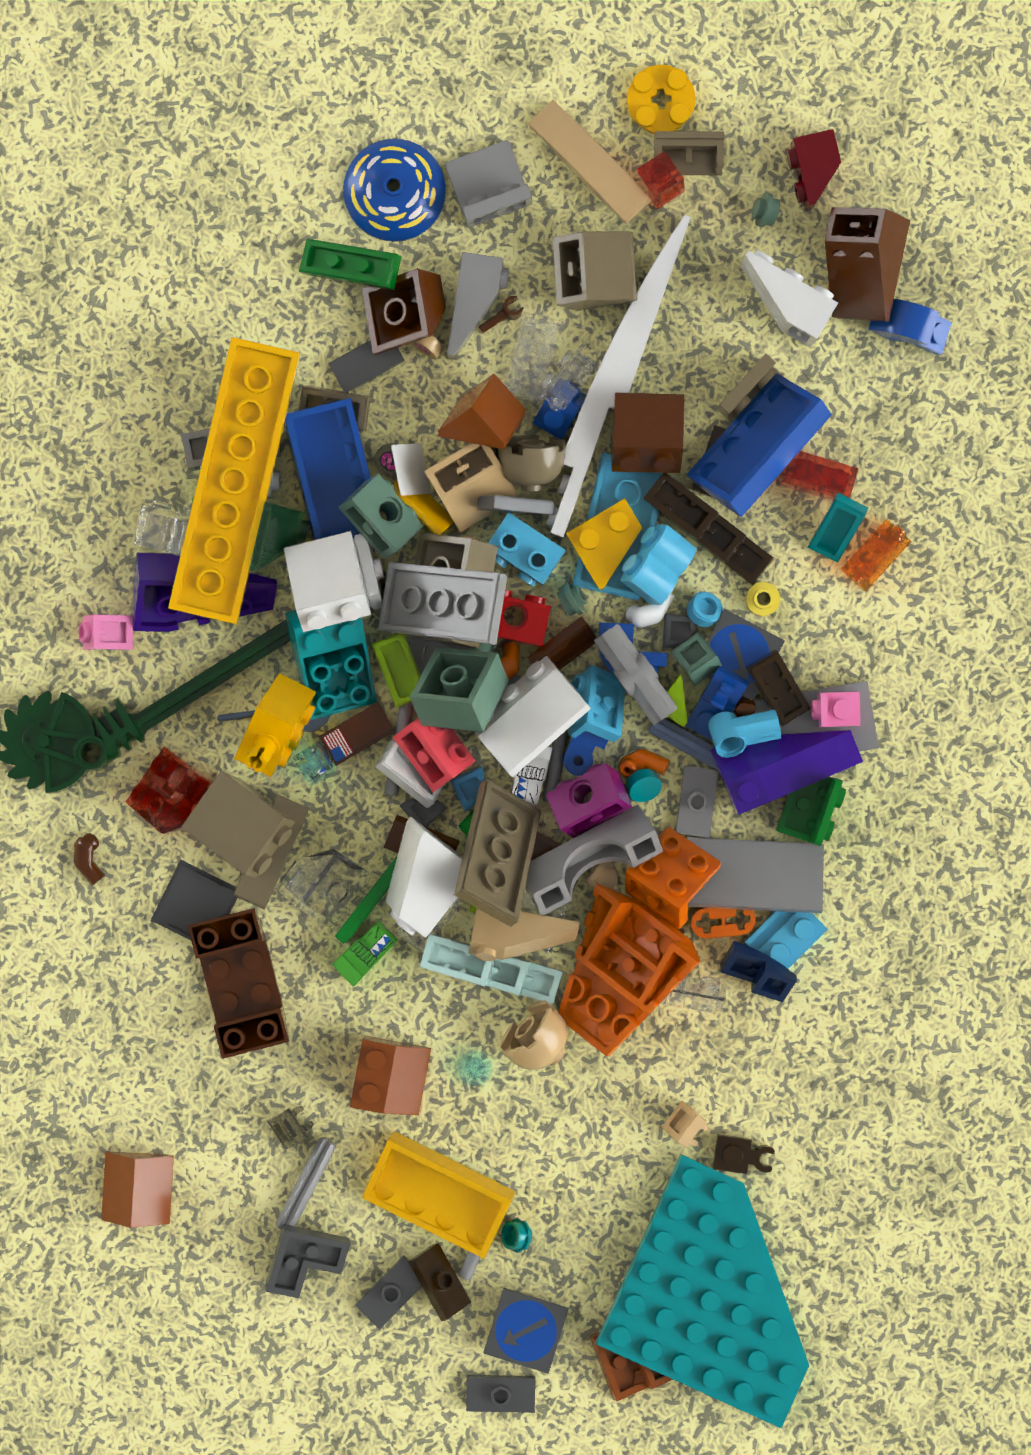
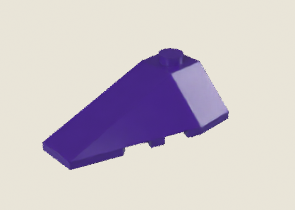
M137 552L133 588V631L170 632L179 630L178 623L197 619L199 625L210 623L209 618L168 609L180 560L179 555ZM249 573L239 617L273 610L277 580Z
M851 730L781 734V739L747 745L742 753L730 758L721 757L717 754L715 748L710 750L734 811L738 815L863 762Z

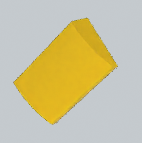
M394 1131L387 1140L362 1198L485 1259L516 1191Z

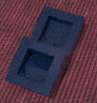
M736 941L732 943L720 962L721 973L751 982L752 993L780 1002L785 1000L797 982V976L784 965L770 956Z

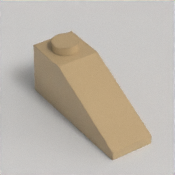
M477 908L468 954H473L476 958L483 961L504 960L576 941L580 922L520 911L518 922L510 927Z

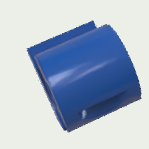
M584 731L576 738L572 737L564 754V767L572 775L580 776L585 774L586 769L593 765L592 753L595 746L605 749L608 740Z

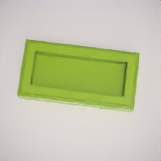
M398 633L372 643L396 708L411 702L410 696L421 677L406 636Z

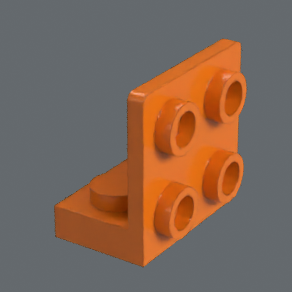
M667 827L658 836L664 852L634 868L630 866L625 871V893L679 930L688 921V902L720 869L721 862L672 828Z

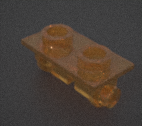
M885 519L843 565L841 570L866 592L912 541L905 536L906 532L900 526H894L888 519Z

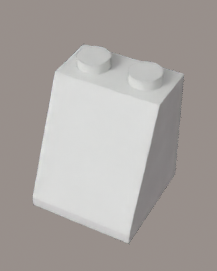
M351 531L284 548L295 608L303 632L371 615L369 599Z
M412 817L406 822L386 903L392 909L390 916L397 921L396 923L412 936L417 931L426 938L458 898L454 895L463 856Z

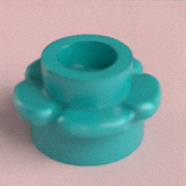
M519 1218L507 1222L501 1231L502 1243L505 1248L516 1253L526 1250L532 1240V1231L528 1223L521 1221Z

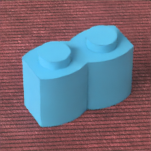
M655 525L648 528L641 537L640 542L642 545L636 555L630 556L622 568L624 573L620 581L649 604L661 605L668 598L679 576L688 567L697 550L696 547L668 525Z

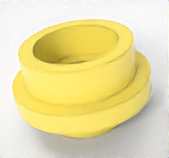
M768 582L754 584L746 594L747 607L758 616H768L774 613L780 604L778 589ZM764 592L769 595L770 601L767 605H760L758 603L757 596L759 593Z

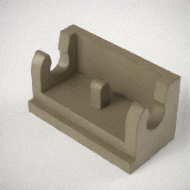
M655 131L654 175L722 176V168H724V132Z

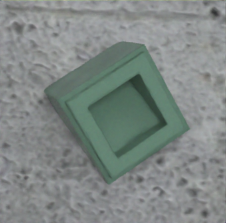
M699 632L671 651L694 685L699 684L712 675L718 666L722 667L718 656Z

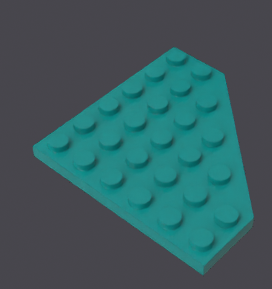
M680 1154L595 1343L782 1429L809 1368V1362L744 1183Z

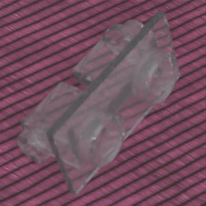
M583 343L575 353H572L570 350L565 353L556 365L561 369L556 376L550 372L538 387L542 394L535 404L538 405L544 398L548 401V405L552 410H564L579 391L569 382L571 381L581 389L590 376L595 373L596 362L591 357H584L580 354L585 346Z
M686 976L660 1004L684 1008L686 997L692 998V1010L712 1014L715 1011L722 1012L723 1003L726 1000V982H720L717 978L711 976H703L701 978Z

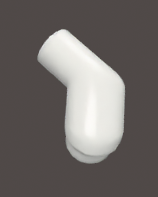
M670 594L661 605L650 604L638 607L636 604L632 605L626 611V619L634 624L635 627L640 628L657 624L663 619L675 596Z

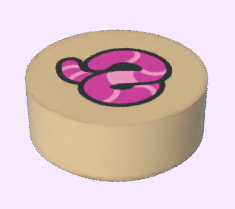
M434 336L411 343L431 359L436 360L443 351V345Z

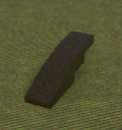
M662 473L643 498L675 526L752 586L774 560V557L747 538L746 534L719 515L718 511L667 473Z

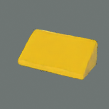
M398 481L393 484L398 497L404 504L410 506L416 512L417 519L433 534L443 535L454 522L449 513L429 494L401 496Z

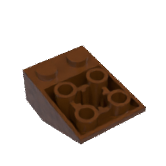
M831 208L825 236V251L829 291L834 295L832 299L838 302L832 313L833 318L889 322L910 225L909 219L888 209Z

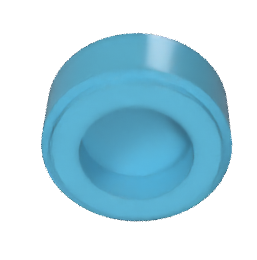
M709 592L696 593L687 605L688 617L694 624L700 627L713 626L723 612L720 600Z

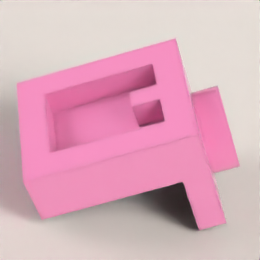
M93 614L84 616L78 631L79 640L83 643V650H133V615Z
M859 692L817 693V700L811 701L812 720H818V727L860 726Z

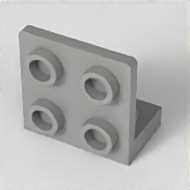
M508 140L450 160L445 164L468 228L532 205L528 184L525 185Z

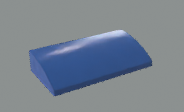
M776 373L686 475L710 496L742 517L832 414L820 398Z
M351 398L287 413L284 428L313 540L351 531L352 537L355 538V535L361 533L338 506L364 481L371 477Z

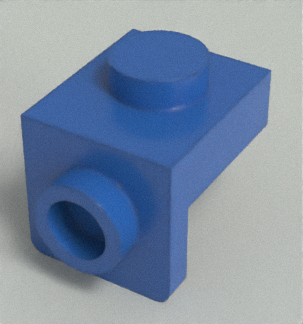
M558 379L532 423L553 436L563 439L587 395L582 393L581 389L574 383L563 382Z

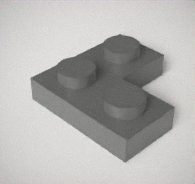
M283 1224L266 1280V1292L299 1298L308 1268L341 1274L350 1247V1239Z

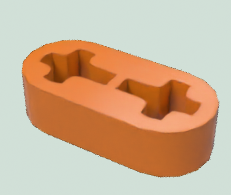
M702 907L692 914L690 925L693 932L701 938L729 937L749 933L755 925L756 918L752 910ZM736 910H742L743 915L749 916V921L744 922V928L738 929L735 923L725 924V918L735 917ZM708 913L710 919H720L721 924L711 925L709 928L710 932H704L702 927L696 926V921L702 920V914Z

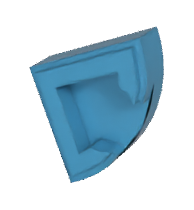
M481 766L450 781L464 811L469 810L475 805L479 785L484 781V773Z

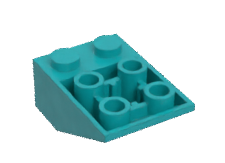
M296 610L285 612L290 643L301 684L316 691L311 705L316 707L311 720L377 703L362 617L353 621H345L321 629L303 632Z

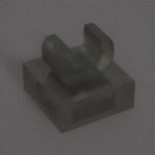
M297 1106L291 1110L288 1108L267 1120L285 1149L293 1147L306 1139L308 1136L305 1132L314 1125L312 1121L300 1125L296 1119L297 1114L304 1110L303 1106Z

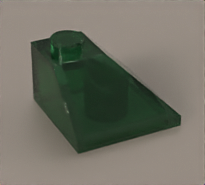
M267 502L264 503L249 570L258 571L285 554L284 548L297 545L298 540L305 541L310 522L303 520L305 512Z

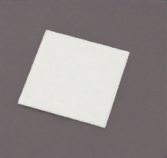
M422 443L391 445L400 495L430 494L429 480L424 472L427 469Z

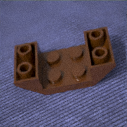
M252 908L187 925L196 959L200 958L216 1020L214 1030L222 1059L289 1042L284 1005L266 936L256 909Z

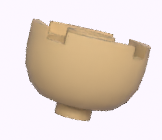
M546 1000L538 1001L526 1008L532 1014L519 1027H517L514 1021L507 1029L500 1046L504 1050L502 1052L503 1055L517 1066L528 1070L542 1069L550 1064L555 1065L565 1054L564 1048L567 1043L568 1028L565 1020Z

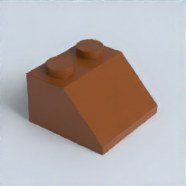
M364 1035L350 1107L383 1114L419 1115L431 1048Z

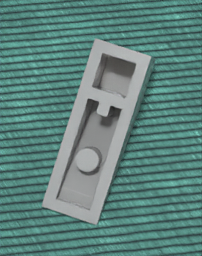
M462 252L447 352L448 358L455 359L499 297L500 288H507L509 268H503V258Z

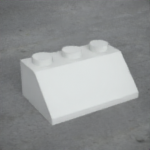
M545 656L541 661L533 663L527 669L526 674L515 684H510L505 688L484 732H474L508 774L513 777L591 708L572 683Z

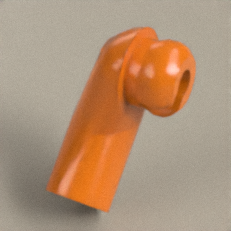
M507 642L503 645V656L500 658L508 680L512 679L519 670L520 646L515 642Z
M638 749L621 758L618 770L622 776L627 778L641 769H651L664 776L669 767L670 760L646 749Z

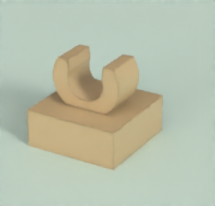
M682 1100L661 1127L685 1148L689 1144L692 1146L698 1145L694 1137L701 1128L706 1132L709 1130V1126L705 1123L707 1120Z

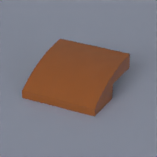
M600 1332L589 1336L613 1400L619 1401L646 1388L654 1389L673 1380L598 1346L595 1342Z

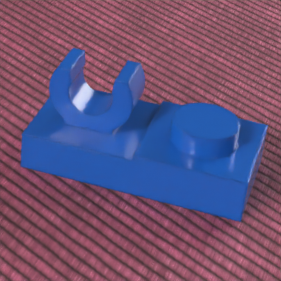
M718 666L689 715L685 726L713 741L708 728L709 720L717 713L732 712L749 682Z

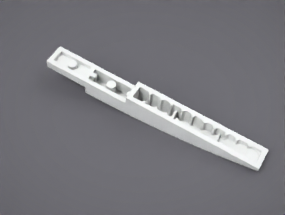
M683 216L637 292V301H632L591 384L565 449L563 467L572 470L571 476L563 475L557 492L563 495L560 507L554 506V515H549L546 523L547 526L552 527L550 532L552 536L563 539L606 415L608 411L613 412L615 393H629L687 230L690 216Z

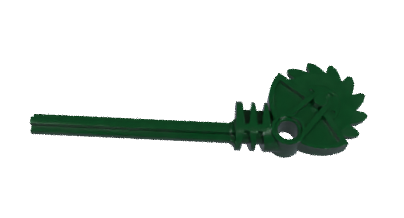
M286 620L137 714L129 713L119 697L114 699L116 709L110 712L107 707L103 706L105 716L99 718L95 713H92L91 716L82 703L61 692L59 700L51 703L52 694L50 691L41 694L33 705L30 697L24 695L18 705L17 715L9 709L5 710L4 721L8 731L0 730V743L7 749L0 751V761L15 765L8 772L7 776L13 779L30 777L27 783V789L29 790L36 789L45 783V793L47 794L62 792L73 787L86 776L89 770H102L110 762L120 757L121 747L124 746L129 751L132 749V740L137 739L140 743L146 740L145 734L148 730L288 643L290 638ZM97 744L100 747L101 756L96 762L89 763L85 758V750L89 745Z

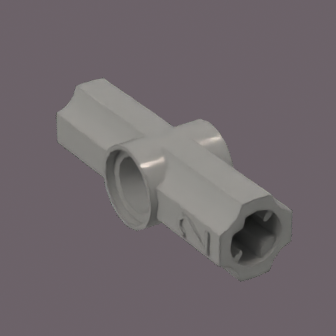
M616 624L594 640L602 655L613 667V673L630 697H634L653 725L678 709L666 689L658 681L657 678L659 676L643 653H639L619 624Z

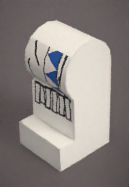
M550 746L546 747L514 777L511 793L535 807L538 804L553 748Z

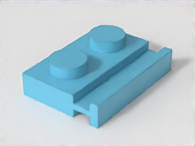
M774 911L744 942L749 947L770 956L789 969L828 929L813 913Z

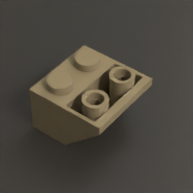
M583 231L552 237L557 306L580 311L637 301L633 232Z

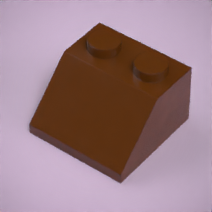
M615 393L611 432L612 472L680 473L684 436V394Z

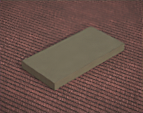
M488 779L481 782L454 895L510 927L516 924L520 914L542 810Z

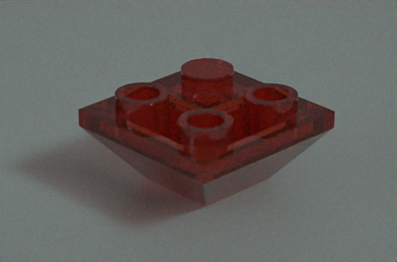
M164 746L158 756L152 761L151 766L140 782L133 788L126 803L157 831L165 834L182 827L213 780Z

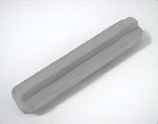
M326 1137L318 1139L276 1221V1226L282 1230L283 1224L296 1226L336 1148V1143Z

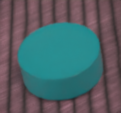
M651 769L638 770L626 781V789L629 796L636 802L652 800L660 793L662 783L657 773Z

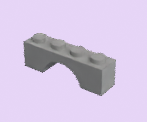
M636 805L531 860L525 889L541 916L572 901L574 884L589 868L604 862H622L634 868L664 851L654 827L639 805Z

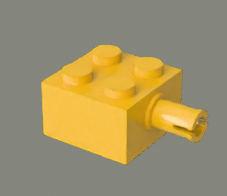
M279 673L256 707L234 759L246 764L249 769L252 767L255 772H261L269 777H272L278 766L285 768L293 750L297 749L304 735V726L309 723L316 709L315 706L311 705L316 691Z

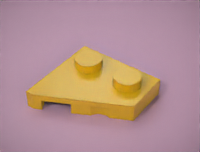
M624 498L566 533L567 538L599 591L606 586L641 531L642 526Z

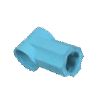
M776 710L737 717L732 712H720L711 717L708 722V728L716 752L725 758L739 755L747 745L781 739V729Z

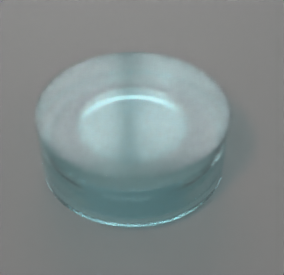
M481 1051L467 1052L461 1057L458 1064L460 1078L471 1086L484 1084L492 1073L490 1058Z

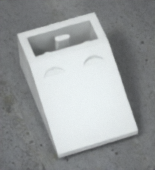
M748 250L740 266L782 332L811 348L838 302L832 299L834 295L821 286L816 285L815 288H812L802 282L804 277L790 268H786L783 271L773 265L774 260L769 255L759 250H756L755 253Z

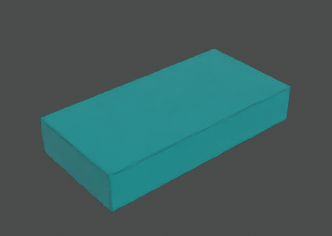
M837 493L807 548L838 563L866 516L868 507Z

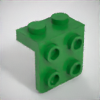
M827 777L788 794L775 831L818 846L822 845L823 840L829 841L835 822L830 820L834 807H841L846 793V789L841 787L843 780Z

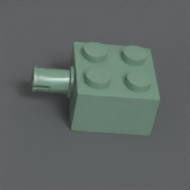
M480 643L479 648L472 647L471 650L435 648L410 696L422 726L484 732L509 682L498 653L492 652L496 645Z

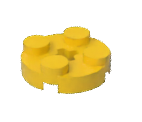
M653 65L645 68L635 75L628 89L627 108L630 117L639 127L650 134L655 135V131L679 130L687 123L695 107V91L687 74L683 70L669 65ZM657 91H664L665 96L672 98L670 102H666L664 109H659L658 104L651 101L652 97L657 96Z

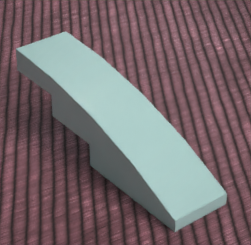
M429 934L420 963L421 968L484 987L489 986L518 996L523 995L539 1001L546 1000L549 1004H554L563 971L517 957L483 961L476 958L473 954H468L470 944Z

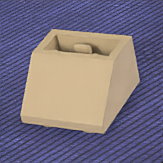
M470 443L424 471L460 533L495 513L494 511L477 510L478 498L480 496L500 495L518 497L511 482L505 478L503 468L489 446Z

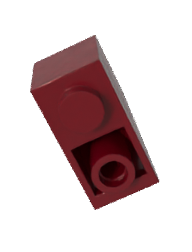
M834 129L793 138L790 144L791 149L786 150L790 170L796 169L799 182L794 183L796 199L798 203L804 202L806 211L814 208L841 164Z

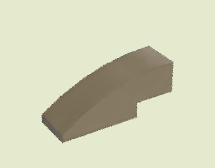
M277 795L273 804L295 821L291 827L292 834L284 845L277 847L271 856L272 862L269 868L263 874L258 875L255 879L242 873L233 895L264 910L291 854L293 845L309 810L308 807L280 795Z

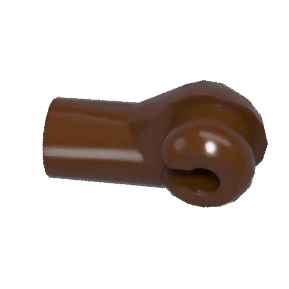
M87 833L83 837H78L74 843L73 862L76 868L93 886L105 874L93 861V851L99 846V841L95 835Z

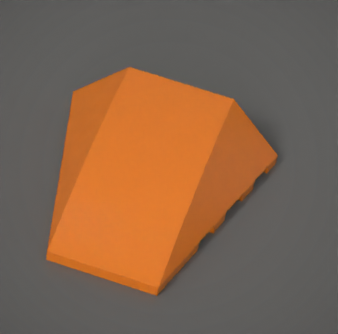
M596 884L592 895L595 896L593 907L590 912H587L584 926L587 927L581 945L577 946L574 956L577 959L574 972L569 974L558 1013L565 1020L567 1026L605 1056H610L701 960L692 940L635 899L601 884Z

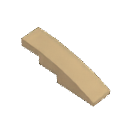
M554 100L528 123L530 128L554 150L559 159L580 178L581 182L625 224L651 201L650 197L622 167Z

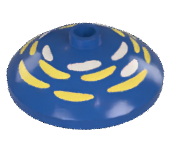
M404 139L381 140L364 148L348 167L343 186L346 208L356 225L372 237L391 242L406 241L428 230L439 217L446 194L445 179L436 159L422 146ZM393 180L400 183V188L394 192L387 188L388 183Z

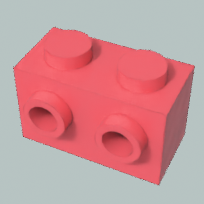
M419 718L393 736V739L432 792H435L476 762L453 729L422 726Z

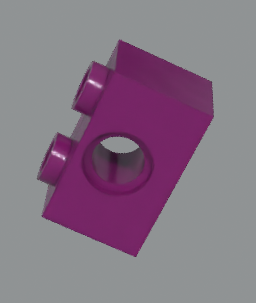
M606 763L586 769L585 774L574 780H565L559 783L555 790L546 794L560 830L572 838L632 808L619 773ZM592 792L590 801L584 804L585 796Z

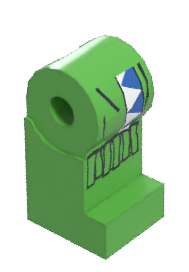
M378 921L364 935L362 934L332 965L354 987L398 939Z

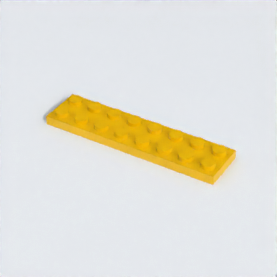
M231 337L168 609L238 624L299 363V352Z

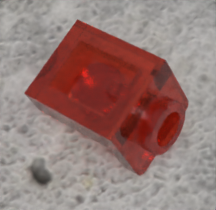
M666 152L660 153L637 169L638 175L648 188L649 197L656 210L685 192L684 178Z

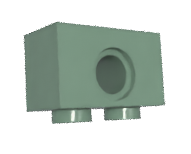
M379 473L364 481L338 506L382 559L398 552L423 527V524L417 519L416 512L410 506L404 504L395 493L393 485L388 480L382 478ZM379 508L385 512L387 520L381 517Z

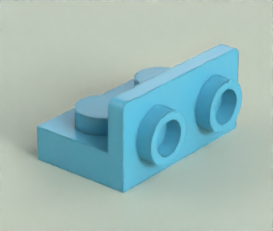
M591 665L581 674L576 675L571 682L591 709L569 727L568 735L576 738L584 731L615 742L622 737L625 689L613 673Z

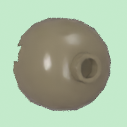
M539 435L512 436L505 449L496 448V456L503 468L506 479L514 484H520L523 491L541 490V484L552 482L560 474L564 466L565 441L549 436V443L539 440Z

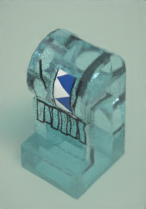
M322 741L312 744L293 756L299 770L312 786L339 770Z

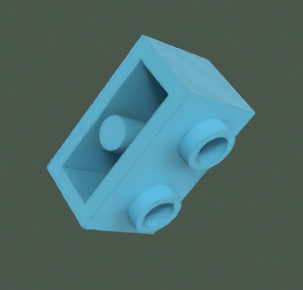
M509 512L488 542L498 546L495 563L503 568L509 563L519 570L517 577L532 587L536 583L544 585L566 551Z

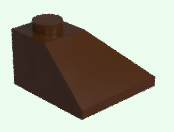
M418 268L398 275L394 290L373 286L362 288L372 353L374 355H379L433 336L446 309L441 275Z

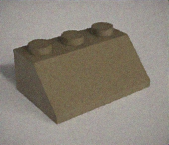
M420 533L414 565L493 572L498 546L472 538ZM403 634L453 645L479 648L480 643Z

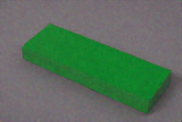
M307 238L299 272L310 276L394 290L402 256L396 253Z
M397 856L334 936L343 944L349 941L389 889Z

